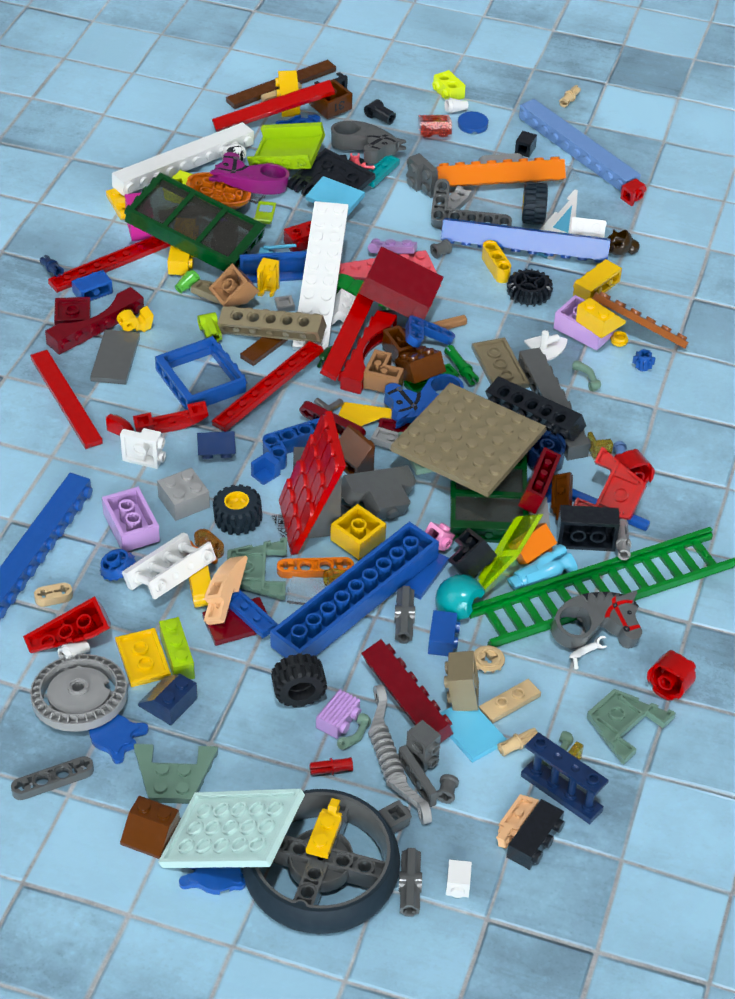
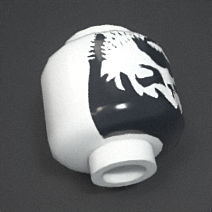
M233 143L223 148L222 160L225 153L233 152L238 154L239 160L244 162L246 150L242 145Z

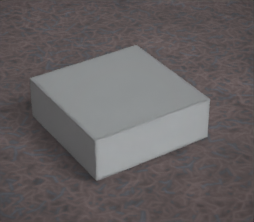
M291 295L274 297L277 311H295V304Z

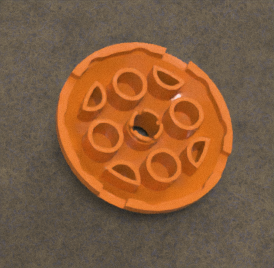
M210 172L195 173L188 177L187 186L234 210L245 206L250 201L251 192L235 188L223 182L209 181V177L213 176Z

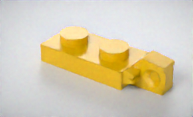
M332 798L328 809L323 808L319 813L306 846L307 854L328 859L342 823V813H339L340 800Z

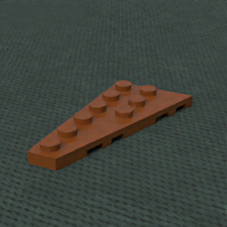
M604 292L594 294L592 299L685 349L688 346L689 342L686 341V336L680 333L677 335L671 333V328L663 324L661 327L655 324L656 320L648 316L645 319L641 316L642 313L634 308H631V310L625 308V303L619 300L612 301L610 299L611 296Z

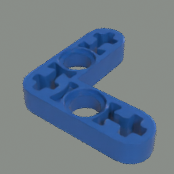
M413 315L409 316L405 324V340L413 347H420L424 336L447 345H451L455 338V334L452 331Z

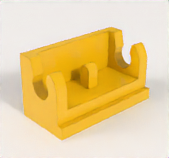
M262 258L257 268V289L259 290L257 295L262 297L266 291H270V297H272L276 290L280 288L279 261Z

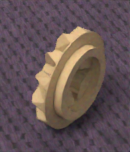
M481 646L474 651L477 670H483L484 673L487 671L494 673L495 670H501L505 663L503 652L494 646ZM485 656H486L489 660H492L491 663H488V661H485Z

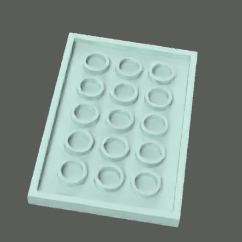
M301 789L195 792L158 863L162 868L270 867L305 794Z

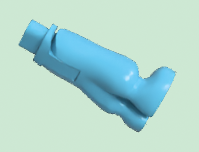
M559 544L553 548L552 552L542 554L534 562L515 571L513 576L507 578V581L514 590L560 576L563 570L566 573L578 570L572 554H567L566 547Z

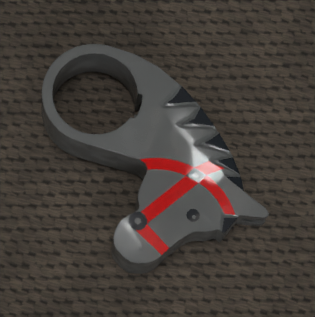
M632 591L625 595L614 592H591L571 598L559 608L552 621L551 633L553 638L566 648L577 649L584 646L600 628H605L609 633L618 637L619 643L624 648L635 647L642 635V629L636 619V612L639 606L634 598L637 591ZM564 617L577 618L581 623L583 622L586 633L574 635L567 632L562 627L560 619Z

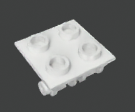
M573 217L571 234L604 238L606 221Z

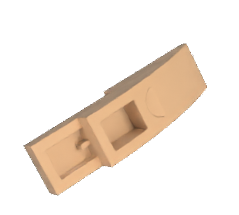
M247 556L229 558L214 574L204 597V600L208 603L204 618L206 624L212 625L225 622L232 593L239 592L248 559Z

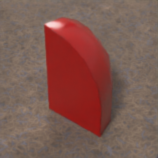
M109 414L106 417L107 431L119 436L123 429L134 431L131 423L125 418Z

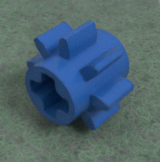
M642 349L639 352L636 351L632 363L636 364L635 368L638 370L647 371L652 369L656 358L652 357V352Z

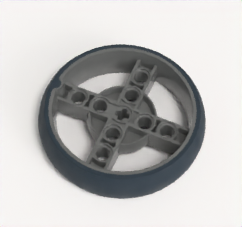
M304 790L305 796L292 823L318 817L323 808L328 809L332 798L340 800L339 813H342V823L328 859L306 853V846L313 829L300 834L297 838L285 835L272 863L289 868L292 878L299 885L294 899L287 898L276 891L265 880L259 867H242L244 880L256 904L269 917L288 928L313 934H329L349 930L373 917L393 893L400 872L398 843L386 819L366 801L352 794L337 790ZM347 822L360 828L374 840L382 853L383 861L353 852L349 841L343 836ZM346 882L369 888L361 895L346 902L333 905H318L322 892L333 891Z

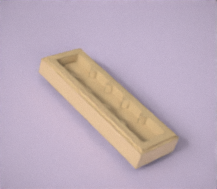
M527 679L479 706V709L493 724L541 697V691Z

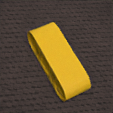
M485 241L482 248L483 262L497 282L507 283L511 275V263L495 241Z
M207 565L188 578L194 608L208 606V603L204 600L211 581Z

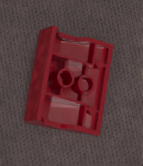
M381 246L358 294L407 318L413 315L425 320L444 277Z

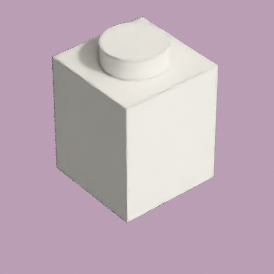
M449 860L446 895L456 898H469L472 862Z

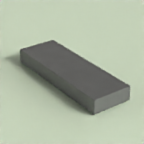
M406 745L399 747V760H401V766L404 768V771L421 797L428 802L430 807L435 806L437 802L436 789Z

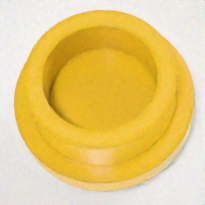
M623 331L614 332L611 336V343L617 347L625 346L628 343L627 334Z

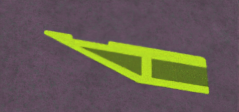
M543 514L517 516L513 520L494 551L497 556L490 565L484 567L478 577L484 589L519 556Z

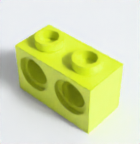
M450 70L434 75L433 89L445 100L449 98L459 100L465 98L466 85Z

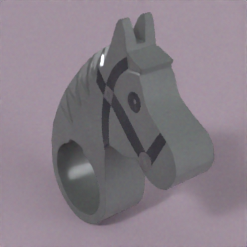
M340 121L331 126L332 146L340 150H364V162L367 164H376L385 156L395 155L397 151L406 150V146L401 145L406 143L405 139L396 138L384 129L369 123Z

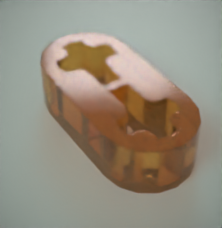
M199 529L194 533V543L198 548L207 542H211L217 559L224 555L223 542L209 530Z

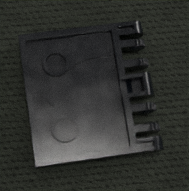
M325 148L316 156L312 168L300 169L288 180L287 187L297 193L302 190L301 195L306 196L324 176L362 191L375 179V173Z

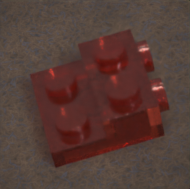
M418 115L419 132L424 137H432V135L447 137L452 135V120L449 115Z

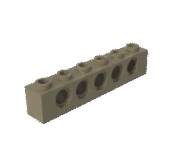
M223 306L217 323L222 334L318 343L322 342L327 326L323 315L317 313L305 314L283 310L271 311L268 309L237 308L235 306Z

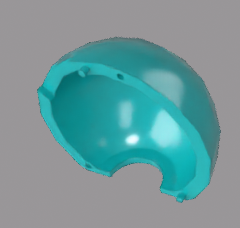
M456 574L445 579L440 584L435 597L436 608L438 611L457 613V620L469 618L473 611L472 603L476 597L482 598L485 589L477 579L469 575Z

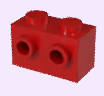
M311 221L284 229V243L296 244V247L289 248L291 252L302 251L308 248Z

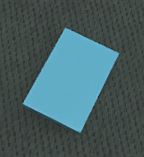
M323 176L306 195V200L312 203L317 201L348 204L349 215L365 197V192Z
M450 707L440 713L442 716L446 714L453 724L450 726L454 733L450 736L451 740L472 763L498 749L497 744L507 740L479 708L474 711H453V708Z

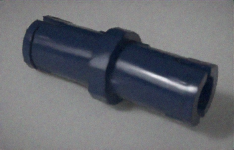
M48 255L40 258L41 265L45 266L49 273H53L56 277H60L59 274L63 275L64 269L58 265L56 260L51 259Z

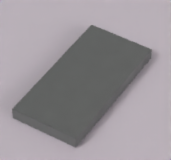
M105 329L91 372V381L126 385L140 340V333Z

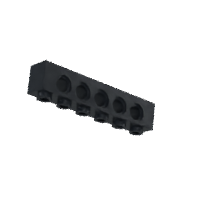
M499 376L485 391L488 400L545 425L546 431L559 434L564 439L574 441L587 426L582 414Z

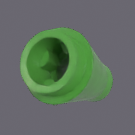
M194 270L186 271L175 285V289L179 293L190 289L193 284L200 280L197 272Z

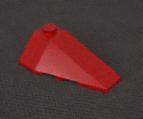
M94 596L24 635L23 638L29 652L35 653L64 644L94 638L110 629L111 622L104 607Z

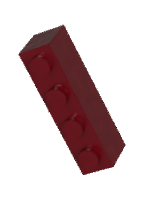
M546 447L543 448L519 501V507L536 514L546 495L560 460V454Z

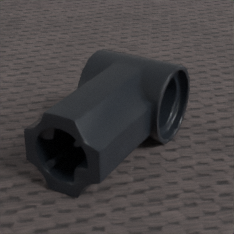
M379 99L372 101L364 107V113L368 118L376 117L389 125L396 118V113L384 107V104Z

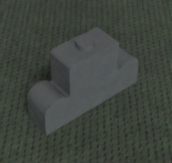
M408 465L347 474L342 477L341 495L349 505L355 506L362 501L367 511L377 518L392 519L397 516H403L411 503L408 495L414 487L416 480Z

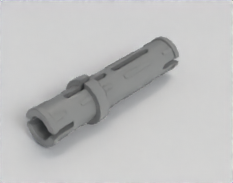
M620 519L619 533L616 541L618 558L621 560H628L631 556V541L629 539L628 521L626 519Z

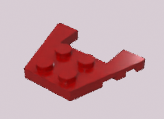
M601 447L594 462L596 465L611 470L608 480L596 504L577 497L573 506L619 508V519L631 520L647 485L605 448Z

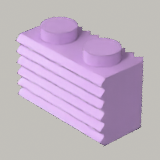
M339 689L317 715L316 728L336 739L341 734H346L353 719L357 720L361 713L360 699Z

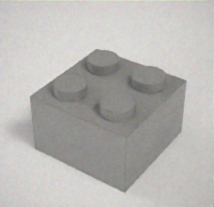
M192 468L157 481L158 497L175 521L210 508L209 491Z

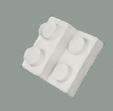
M143 428L141 433L126 429L121 431L122 461L158 469L161 462L165 461L166 452L162 451L165 445V438H162L161 432Z

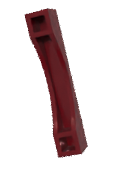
M129 287L117 293L112 304L97 316L79 322L59 323L45 330L46 344L60 355L104 332L105 329L108 330L119 324L117 316L120 312L131 310L134 315L140 313V310L144 307V297L132 287Z

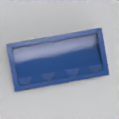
M307 251L240 255L239 269L252 283H257V268L262 258L279 261V281L303 280Z

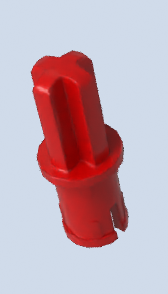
M352 757L335 760L329 758L327 761L311 762L309 769L311 775L328 773L334 775L337 772L353 771Z

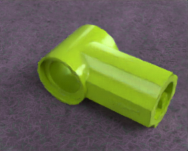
M212 312L197 316L199 329L204 332L205 337L213 336L219 342L222 339V333L217 324L216 313Z

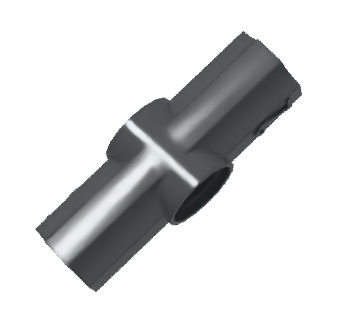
M402 586V588L397 589V605H395L394 623H396L395 640L399 641V643L407 644L409 641H412L413 624L415 623L414 590L410 586Z
M407 848L401 854V871L399 872L400 913L407 917L419 914L420 893L422 892L421 852L416 850V848Z

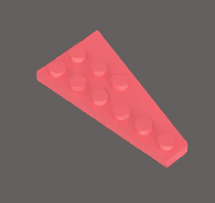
M426 250L417 251L414 254H399L437 273ZM375 258L341 263L339 274L349 275L355 280H365Z

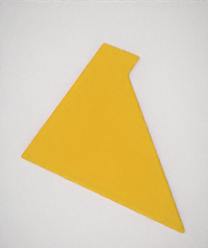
M344 402L338 415L359 426H363L380 418L391 419L392 410L390 408Z

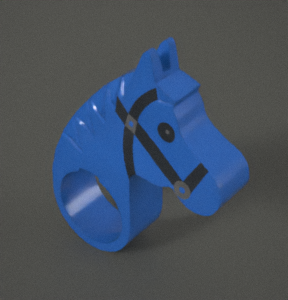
M439 374L431 377L419 393L404 390L397 383L386 385L384 403L392 410L391 419L396 421L395 428L397 429L407 423H412L439 395L436 391L444 390L449 383L464 388L463 382L454 375Z

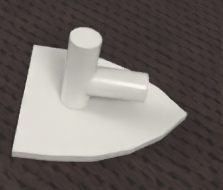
M544 330L542 331V336L524 340V343L530 349L540 347L542 353L546 355L547 361L564 351L568 339L559 337L558 334L549 336V332Z

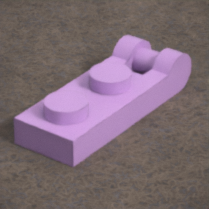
M374 238L368 245L370 253H378L381 246L396 254H414L417 250V242H412V240L399 242L393 239L380 241V239Z

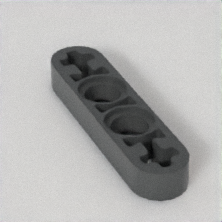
M82 756L17 778L11 783L12 796L17 800H25L86 779L94 772L93 761L89 757ZM62 771H66L69 773V775L65 778H60L57 776V774ZM42 778L48 780V782L44 785H38L36 783L39 779Z

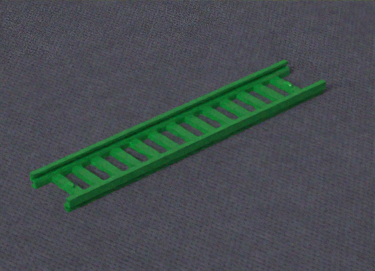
M707 527L630 552L631 556L628 560H621L615 557L472 604L473 611L469 617L472 619L484 614L486 615L498 634L497 637L489 639L487 646L498 647L551 629L552 621L558 609L548 593L556 591L565 603L571 599V596L565 589L566 587L573 585L579 595L589 593L582 583L587 580H591L599 592H610L600 576L608 574L619 591L625 595L632 591L617 572L625 568L639 587L638 590H635L637 591L634 598L636 601L734 568L735 558L716 563L702 544L712 540L713 537L711 532L713 529ZM693 546L707 567L700 569L685 548ZM676 552L690 572L682 574L668 554ZM659 557L674 578L666 580L651 559ZM642 563L656 584L649 586L634 565ZM539 597L552 618L544 621L530 599ZM521 603L534 624L526 627L512 605ZM503 608L516 630L508 633L494 611ZM564 617L560 619V623L564 625L576 621L577 618Z

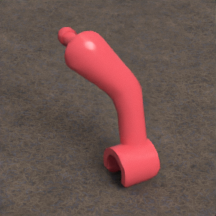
M350 153V161L365 169H375L374 165L366 166V162L360 163V153L357 156H353Z

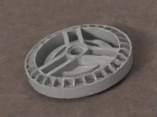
M91 654L75 655L76 659L72 660V657H70L68 661H65V657L48 664L38 673L31 685L30 696L34 713L46 725L62 731L90 730L111 721L124 707L128 695L126 677L117 664L105 657ZM109 679L115 685L114 691L105 687L109 683ZM46 689L48 701L50 703L49 706L43 700Z

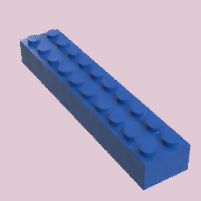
M409 521L270 631L271 648L285 658L292 654L297 655L298 653L317 656L396 592L397 589L401 588L438 558L439 541Z

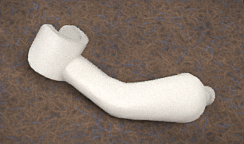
M605 636L596 638L593 643L582 646L570 654L569 658H573L574 670L579 668L577 658L595 649L607 647L599 644V640L605 639Z

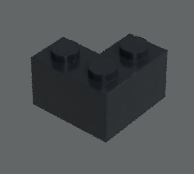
M468 527L454 540L460 549L448 559V562L459 574L476 578L485 566L492 563L497 554L482 537Z

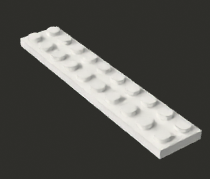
M315 201L298 312L323 315L327 326L322 342L313 343L322 346L324 350L329 346L349 207L348 204ZM293 340L292 348L298 351L308 342Z

